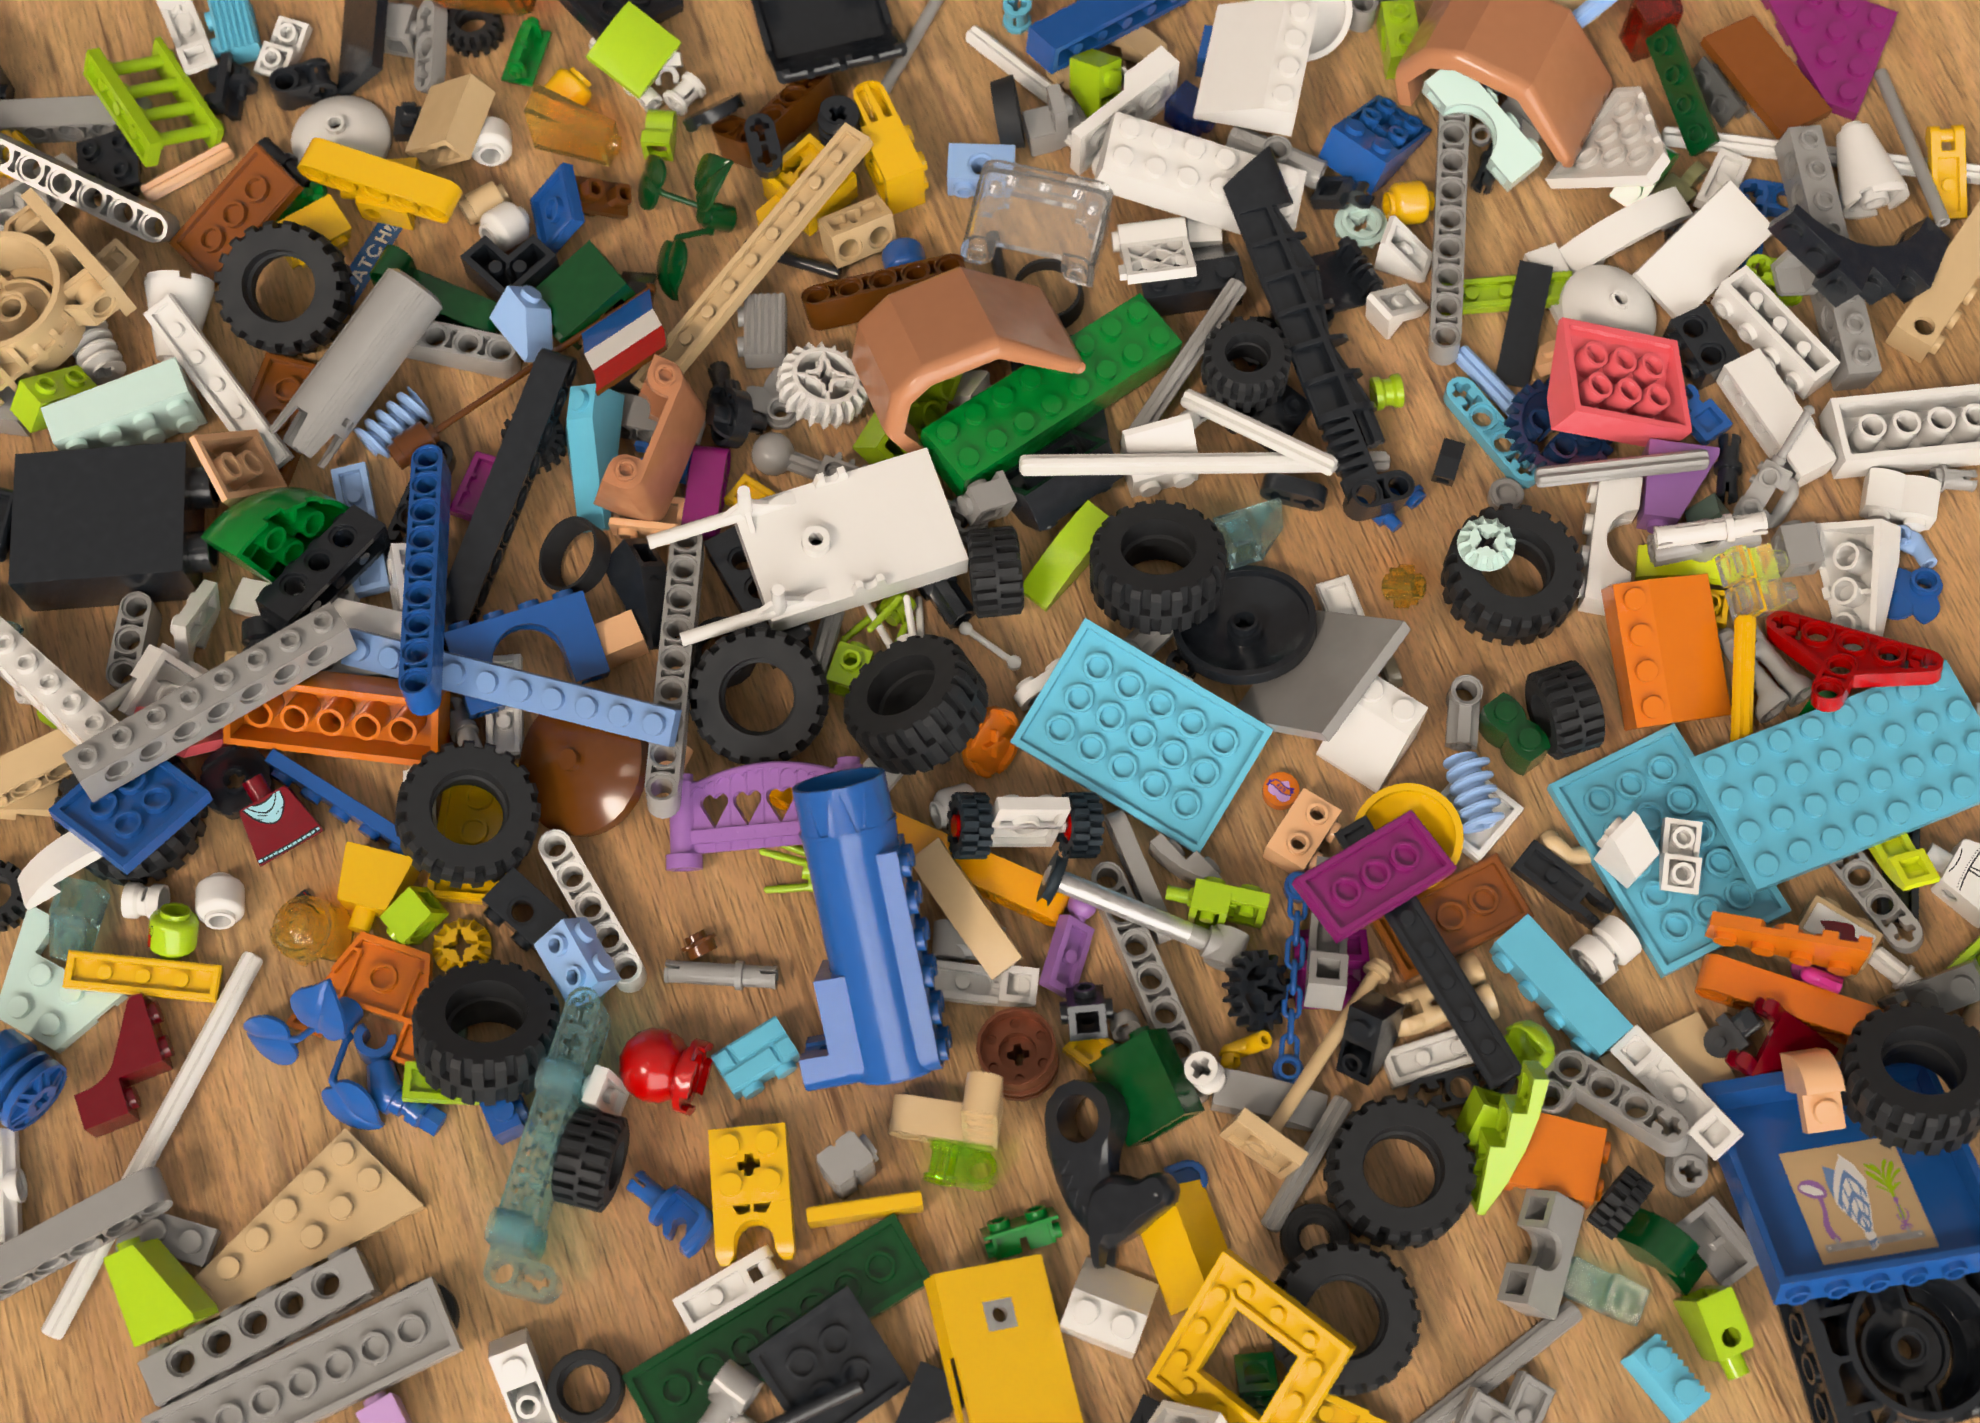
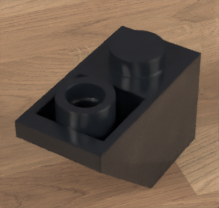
M1373 990L1349 1006L1336 1071L1369 1086L1398 1038L1405 1005Z

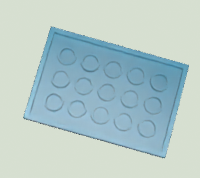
M1085 618L1010 743L1089 791L1095 792L1099 797L1122 809L1169 839H1174L1179 845L1194 853L1197 850L1200 853L1274 729Z
M1675 724L1669 725L1549 784L1546 789L1580 846L1587 850L1591 858V864L1629 927L1638 938L1643 950L1661 979L1703 958L1705 954H1711L1725 947L1716 944L1712 938L1704 937L1712 911L1763 919L1766 925L1788 915L1792 911L1777 886L1755 894L1752 893L1685 766L1686 761L1694 757V754ZM1633 811L1640 816L1659 852L1662 818L1668 817L1703 822L1699 857L1702 858L1699 894L1692 895L1659 890L1660 853L1653 863L1627 889L1594 860L1601 849L1596 843L1616 818L1620 816L1625 821Z

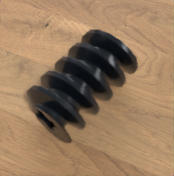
M834 95L821 102L817 122L819 125L820 143L826 146L845 122L861 132L859 109L851 98L843 95Z

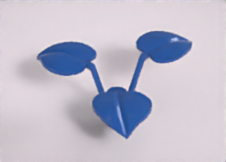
M331 979L301 987L291 995L290 1004L295 1016L302 1024L309 1027L298 1035H291L289 1027L284 1021L270 1015H256L244 1022L243 1028L247 1031V1036L255 1048L265 1058L279 1065L294 1063L299 1057V1051L295 1044L301 1042L314 1032L321 1033L330 1041L342 1039L328 1079L331 1086L324 1088L321 1092L323 1102L336 1119L350 1127L361 1130H376L385 1125L380 1118L376 1103L364 1087L347 1079L338 1081V1073L348 1045L354 1038L351 1030L363 1018L364 1013L361 1006L355 1000L349 997L338 998Z

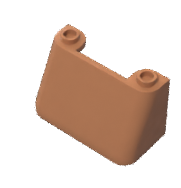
M654 354L639 393V397L646 399L649 403V419L658 422L642 460L632 455L622 454L610 461L593 504L628 519L661 522L666 516L705 421L706 410L678 365Z

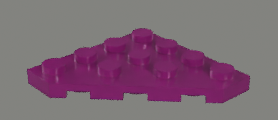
M1761 0L1765 9H1770L1777 21L1775 27L1786 46L1790 45L1797 57L1796 64L1800 71L1831 107V113L1854 121L1898 12L1866 0Z

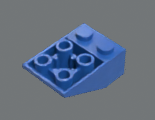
M1377 95L1332 127L1318 158L1327 161V166L1340 175L1352 176L1354 183L1358 181L1368 182L1370 186L1366 192L1372 195L1393 177L1430 135L1432 129L1424 125L1420 118L1409 115L1397 107L1393 100Z

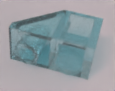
M1280 498L1213 518V523L1218 527L1217 531L1222 533L1225 540V548L1227 549L1226 564L1229 570L1255 563L1265 558L1283 529L1282 502Z
M66 877L59 881L61 892L53 897L49 909V950L51 958L67 961L68 950L92 952L111 896L96 882Z

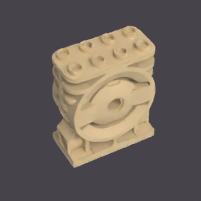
M29 188L20 195L27 205L5 222L4 230L0 231V392L9 386L16 393L18 384L15 381L48 373L60 366L78 347L86 326L100 325L119 309L126 317L137 309L111 274L32 188ZM10 275H12L15 278L9 281L5 279ZM36 281L51 286L53 288L52 294L42 284ZM0 397V407H1L3 404H5V402H4V400Z

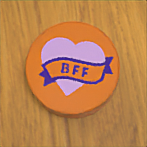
M1275 772L1266 778L1262 788V797L1265 803L1273 809H1289L1299 795V784L1291 774Z

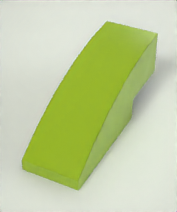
M1087 500L1056 536L1024 580V595L1047 612L1090 564V545L1093 543V536L1100 526L1102 527V522L1109 516Z

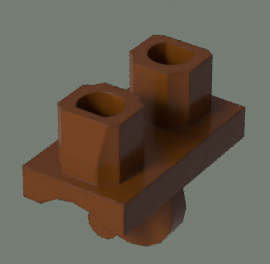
M575 175L585 216L594 217L599 215L622 220L628 217V205L632 202L630 184Z

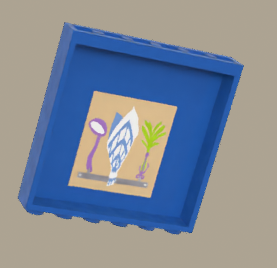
M1896 1063L1885 1067L1888 1074L1897 1083L1909 1090L1931 1095L1945 1093L1937 1074L1925 1067L1911 1063ZM1783 1071L1702 1084L1701 1089L1744 1133L1718 1161L1774 1305L1785 1303L1800 1305L1810 1299L1821 1297L1838 1299L1852 1292L1866 1290L1867 1292L1875 1293L1889 1286L1901 1284L1917 1286L1925 1283L1927 1280L1944 1277L1947 1280H1955L1969 1273L1980 1272V1167L1969 1143H1962L1960 1149L1949 1153L1941 1149L1939 1155L1925 1156L1924 1151H1916L1915 1155L1902 1153L1903 1149L1892 1146L1889 1149L1880 1145L1881 1140L1877 1137L1869 1138L1860 1130L1861 1124L1859 1122L1854 1124L1845 1113L1847 1106H1843L1846 1128L1811 1134L1803 1133L1797 1094L1786 1091Z

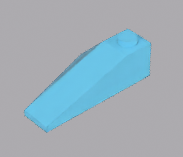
M596 383L570 387L565 436L576 515L587 519L602 531L610 529L608 523L611 511L593 503L608 464L614 457L618 456L625 395L608 389L597 396Z

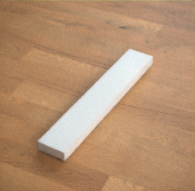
M168 293L143 313L144 317L173 356L176 357L181 367L230 432L257 429L278 470L294 458L279 435L268 431L271 424L174 294Z
M243 577L229 609L233 613L243 616H260L255 599L259 596L260 591L270 583ZM337 598L332 603L348 628H356L401 640V611Z

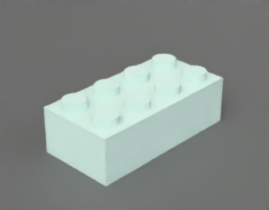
M176 357L41 408L52 442L59 451L162 443L167 438L180 433L192 432L199 426L208 423L196 390Z

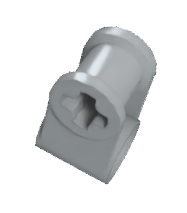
M1663 1133V1135L1666 1136V1137H1668V1136L1670 1135V1134ZM1689 1133L1687 1148L1681 1155L1675 1157L1665 1156V1186L1670 1193L1680 1198L1693 1195L1706 1182L1708 1177V1153ZM1682 1170H1684V1171H1685V1175L1680 1174V1172H1681ZM1686 1177L1692 1178V1181H1691V1182H1687V1178H1686Z

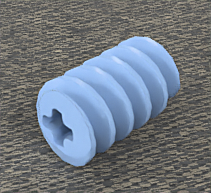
M408 386L407 390L410 396L403 392L396 394L399 405L390 400L386 402L388 413L380 409L375 411L378 423L367 418L364 420L367 431L359 427L353 429L360 441L375 457L381 454L389 459L391 455L386 446L392 443L391 439L420 419H424L429 423L434 422L427 406Z
M1472 751L1456 753L1447 757L1442 763L1443 767L1449 770L1446 773V780L1452 783L1449 791L1453 797H1456L1453 800V806L1459 811L1458 814L1463 824L1464 834L1484 831L1493 827L1496 822L1505 817L1503 812L1492 811L1493 808L1501 804V799L1489 798L1488 796L1498 789L1495 784H1485V781L1493 778L1494 773L1493 771H1482L1481 769L1491 762L1490 758L1478 757V754Z

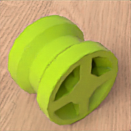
M1399 373L1391 374L1386 379H1381L1379 376L1370 378V400L1375 402L1377 411H1381L1386 406L1391 405L1394 408L1404 406V387Z

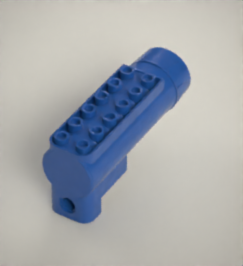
M860 767L835 771L804 780L792 787V794L800 827L798 834L807 860L827 960H822L813 981L824 1034L808 1037L805 1043L806 1049L799 1058L805 1089L809 1092L856 1083L866 1085L895 1084L921 1077L933 1070L943 1069L945 1061L950 1060L949 1048L953 1047L952 1035L949 1025L943 1026L942 1012H945L943 992L941 989H935L934 976H938L936 957L934 953L928 954L927 940L931 938L927 917L921 918L919 903H923L921 884L919 880L913 881L912 867L916 866L914 849L912 844H906L904 833L898 834L897 816L892 808L885 770L880 767Z

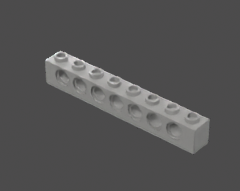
M1821 125L1789 127L1774 147L1789 209L1798 204L1816 221L1833 232L1849 239ZM1819 291L1815 295H1810L1821 343L1841 362L1830 379L1833 391L1867 388L1882 372L1865 300L1857 294L1835 308Z
M329 602L62 754L91 801L95 802L357 650L348 626L332 603Z

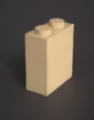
M472 73L431 86L405 153L410 157L417 158L419 163L429 171L470 159L496 92L488 87L483 79Z

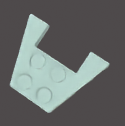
M34 907L26 911L0 993V1020L61 1054L96 1025L98 1018L114 1005L119 1006L128 996L63 988L65 969L41 956L62 923L53 916Z

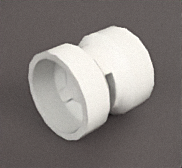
M140 882L126 883L121 897L123 917L138 919L141 916H147L149 919L155 910L166 903H170V889L168 885L153 884L151 887H145Z

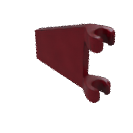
M1757 997L1752 1010L1774 1023L1755 1059L1747 1052L1740 1051L1738 1053L1730 1049L1725 1058V1063L1745 1075L1754 1076L1783 1071L1780 1053L1823 1048L1830 1051L1835 1057L1839 1048L1788 1013L1776 1000L1771 998L1765 1000L1762 997Z

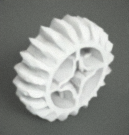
M821 341L817 347H814L810 342L804 348L796 346L792 354H787L783 359L782 365L779 366L776 382L779 402L786 403V413L796 412V420L799 421L803 418L808 420L809 428L814 423H820L823 430L829 423L837 429L842 422L849 425L854 417H858L862 412L863 406L866 404L868 396L852 360L848 358V350L841 353L837 351L836 344L831 348H826Z

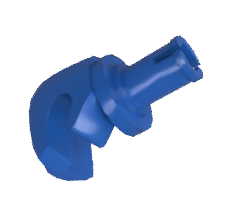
M640 1170L637 1172L635 1177L638 1178V1182L644 1187L631 1178L627 1185V1190L651 1208L648 1221L656 1227L663 1224V1235L669 1241H673L679 1225H687L686 1234L679 1243V1250L685 1257L690 1259L700 1251L714 1232L713 1212L686 1189L674 1185L665 1190L649 1177L645 1171Z

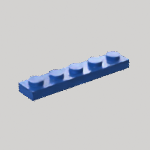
M272 749L265 762L273 770L270 775L283 785L290 786L291 783L302 789L300 795L311 803L318 806L322 801L331 807L328 812L341 822L347 824L349 820L354 821L360 825L358 831L374 842L381 838L390 844L387 848L390 852L404 855L400 847V837L396 836L395 824L280 752Z

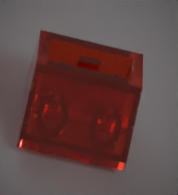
M1632 0L1619 34V39L1632 63L1651 57L1646 44V38L1669 23L1675 24L1676 28L1678 27L1683 15V5L1680 0Z

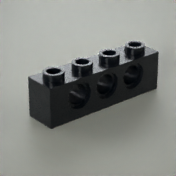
M354 504L345 513L339 514L334 519L332 525L321 536L311 541L308 549L296 560L291 561L272 584L266 585L260 591L255 601L262 620L280 631L325 604L333 603L391 546L386 525Z
M735 526L704 541L706 555L740 614L762 607L761 599L752 597L757 588L750 568L745 570L735 568L739 563L747 562ZM768 620L748 626L749 629L756 627L771 629L770 625H768ZM808 623L782 630V632L797 638L810 649L808 637L812 635Z

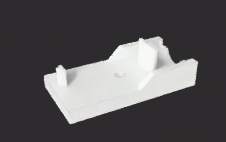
M1162 45L1129 71L1123 66L1121 86L1124 87V90L1074 128L1072 135H1067V139L1064 142L1071 148L1070 168L1079 176L1092 166L1093 159L1102 146L1105 131L1116 111L1150 121L1176 100L1180 62Z

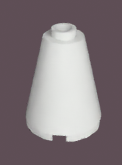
M1852 121L1843 125L1841 131L1836 135L1839 199L1845 218L1851 220L1870 218L1878 215V208L1888 205V209L1891 210L1899 206L1910 195L1908 185L1870 125L1861 123V121Z
M176 270L148 272L144 281L148 309L168 293L174 294L202 331L215 292V282L208 277L191 273V279L180 277V271ZM151 326L156 359L163 362L173 358V354Z

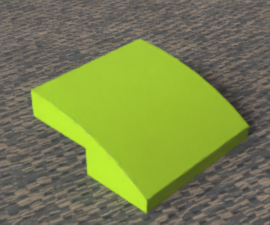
M628 1L593 45L586 59L636 98L640 99L659 77L662 68L679 50L682 42Z

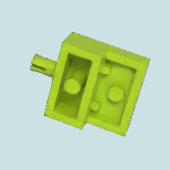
M1212 876L1204 877V879L1196 878L1195 886L1190 889L1168 884L1165 900L1187 904L1186 906L1189 907L1187 921L1206 929L1211 925H1225V922L1261 929L1270 899V894L1264 893L1263 889L1250 884H1243L1241 887L1227 885L1225 880Z

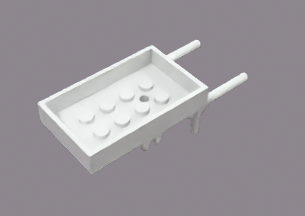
M927 447L846 472L844 466L836 468V473L831 476H824L822 472L816 474L812 483L760 499H751L749 487L742 485L737 490L738 503L727 511L647 535L646 538L651 550L734 524L763 605L757 609L680 632L679 636L683 647L767 620L771 629L782 631L966 573L968 571L969 558ZM813 540H819L822 543L819 545H812L810 542Z

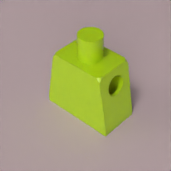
M1706 1285L1688 1293L1687 1296H1681L1672 1300L1703 1360L1720 1362L1727 1380L1737 1379L1750 1372L1742 1352L1754 1347V1341L1732 1286Z

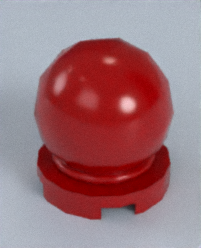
M652 1027L642 1030L626 1042L620 1053L619 1076L627 1091L634 1097L647 1103L656 1104L672 1100V1110L690 1116L696 1110L695 1105L691 1104L695 1094L703 1096L713 1064L712 1059L706 1057L707 1051L713 1049L714 1045L711 1042L696 1038L687 1046L682 1037L668 1029Z

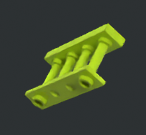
M161 37L154 38L152 54L148 57L112 63L110 60H107L100 48L88 49L86 51L83 75L146 168L159 164L160 153L164 146L202 138L209 149L221 143L225 133L221 120L215 117L178 63L173 50L167 47ZM155 69L162 80L128 86L122 82L119 76ZM171 92L178 103L143 109L138 106L134 99ZM187 115L194 126L160 133L153 128L150 122Z

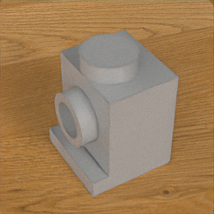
M388 2L384 53L415 59L414 43L416 40L418 12L416 6L410 3Z
M1003 470L996 472L991 481L987 482L986 479H980L971 483L967 487L966 493L957 497V507L961 515L966 517L970 527H974L1006 517L1018 500Z

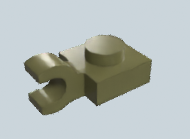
M1696 161L1681 178L1672 172L1655 187L1652 194L1676 186L1687 205L1695 200L1697 195L1693 188L1703 181L1702 175L1707 171V168L1699 161Z

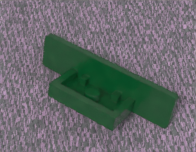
M1669 23L1646 38V44L1690 156L1696 157L1717 144L1720 139L1675 24Z

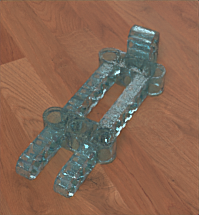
M589 987L574 989L566 999L548 1056H543L537 1069L534 1085L536 1094L500 1205L492 1210L485 1230V1241L490 1245L483 1271L485 1281L501 1294L537 1304L547 1305L553 1303L562 1292L563 1283L561 1277L553 1268L540 1262L548 1238L546 1226L554 1204L551 1190L552 1168L557 1148L568 1120L577 1108L581 1106L589 1108L581 1101L583 1097L582 1086L586 1077L592 1074L595 1064L598 1065L611 1024L610 1015L603 1006L599 995ZM585 997H589V1002L583 1003ZM576 1002L583 1003L578 1008L575 1006ZM521 1168H525L524 1173H520ZM506 1264L512 1265L514 1271L511 1279L505 1283H497L496 1273L498 1269ZM525 1275L537 1281H542L545 1276L550 1281V1285L548 1288L542 1287L539 1292L534 1285L525 1282Z

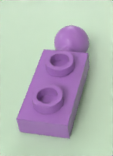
M1071 897L1068 900L1070 914L1059 915L1038 983L1063 998H1066L1067 987H1074V985L1079 983L1095 930L1085 924V920L1092 917L1097 909Z

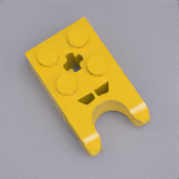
M869 80L858 84L853 91V98L859 109L860 130L870 137L874 144L863 157V163L879 197L893 212V215L926 203L925 189L929 188V184L924 171L928 170V166L922 151L916 152L913 146L915 139L908 124L903 125L885 87L879 81Z
M785 1122L708 1130L715 1253L720 1267L730 1266L737 1260L739 1238L745 1230L754 1226H763L773 1233L775 1248L781 1259L784 1261L794 1260L796 1256L789 1135ZM749 1162H755L756 1165L760 1164V1167L754 1168L753 1175L747 1176L745 1170H742Z

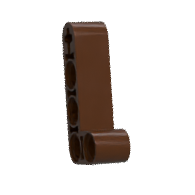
M827 74L789 83L757 112L772 118L781 152L818 119L821 102L828 97L837 95L831 75ZM728 115L713 123L712 131L722 157L730 159L734 163L746 168L753 169L745 139L746 119L735 115ZM756 125L754 132L758 133L760 142L765 141V130L761 125ZM768 150L762 151V163L768 165L773 160H770Z

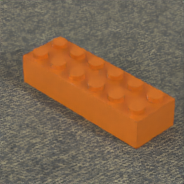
M320 671L224 726L223 744L412 766L413 764H419L422 756L430 750L437 753L440 751L441 745L450 743L451 692L442 690L441 703L436 711L429 715L417 716L409 710L399 688L398 679Z

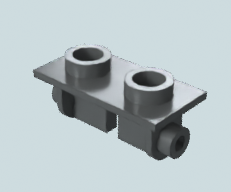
M1703 56L1693 68V72L1709 112L1720 127L1724 128L1733 116L1736 119H1740L1748 112L1746 109L1747 103L1745 100L1740 99L1734 89L1728 87L1729 83L1718 70L1719 66L1716 63L1712 64L1706 56Z

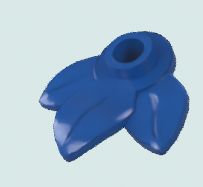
M1926 567L1919 568L1913 572L1898 568L1887 618L1902 620L1913 615L1923 625L1934 620L1940 611L1938 597L1943 588L1939 574L1935 570ZM1918 585H1925L1929 589L1922 588Z

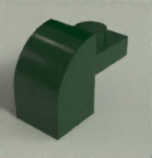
M1639 1208L1632 1219L1615 1237L1634 1260L1656 1268L1672 1289L1684 1296H1687L1708 1267L1697 1253L1700 1246L1687 1233L1662 1216Z

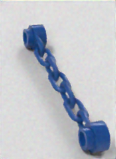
M1295 871L1289 874L1283 885L1284 895L1288 899L1287 914L1293 921V935L1286 939L1284 957L1286 967L1291 970L1290 984L1286 985V1000H1282L1281 1007L1283 1016L1288 1019L1287 1033L1280 1038L1279 1058L1275 1061L1272 1068L1274 1079L1292 1084L1295 1083L1304 1069L1299 1059L1300 1039L1294 1034L1295 1019L1300 1017L1303 1005V990L1297 984V971L1302 969L1305 963L1306 943L1304 938L1300 936V922L1307 917L1308 905L1292 885L1295 878L1305 873L1302 871ZM1293 903H1303L1302 915L1299 910H1296L1293 914ZM1291 942L1295 947L1300 942L1299 963L1297 959H1293L1290 963ZM1289 990L1290 995H1295L1297 991L1296 1013L1294 1008H1290L1289 1012H1287ZM1286 1039L1288 1045H1291L1294 1040V1055H1284ZM1286 1063L1292 1064L1295 1067V1074L1290 1076L1284 1074L1282 1065Z

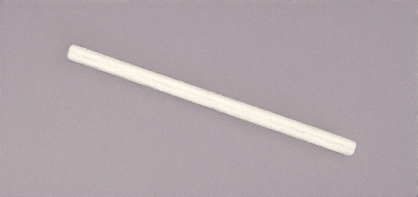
M1665 126L1661 134L1664 145L1686 148L1679 127ZM1717 132L1720 139L1719 142L1706 150L1718 152L1720 147L1738 155L1777 160L1774 147L1779 140ZM1826 146L1831 166L1837 167V148ZM1888 153L1901 175L1916 177L1907 155ZM1924 158L1928 166V158ZM1966 163L1967 183L1980 185V164Z
M1369 451L1376 471H1387L1390 466V455L1385 451ZM1279 452L1022 455L1019 459V471L1023 476L1321 473Z
M247 951L241 955L122 1179L141 1169L155 1166L263 964V960L258 955ZM115 1240L78 1259L41 1328L42 1333L58 1340L64 1337L104 1262L103 1258L107 1256Z

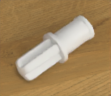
M1881 946L1876 947L1868 961V964L1893 983L1892 988L1895 990L1898 988L1901 990L1906 984L1922 979L1914 971L1915 967L1913 965L1907 967Z

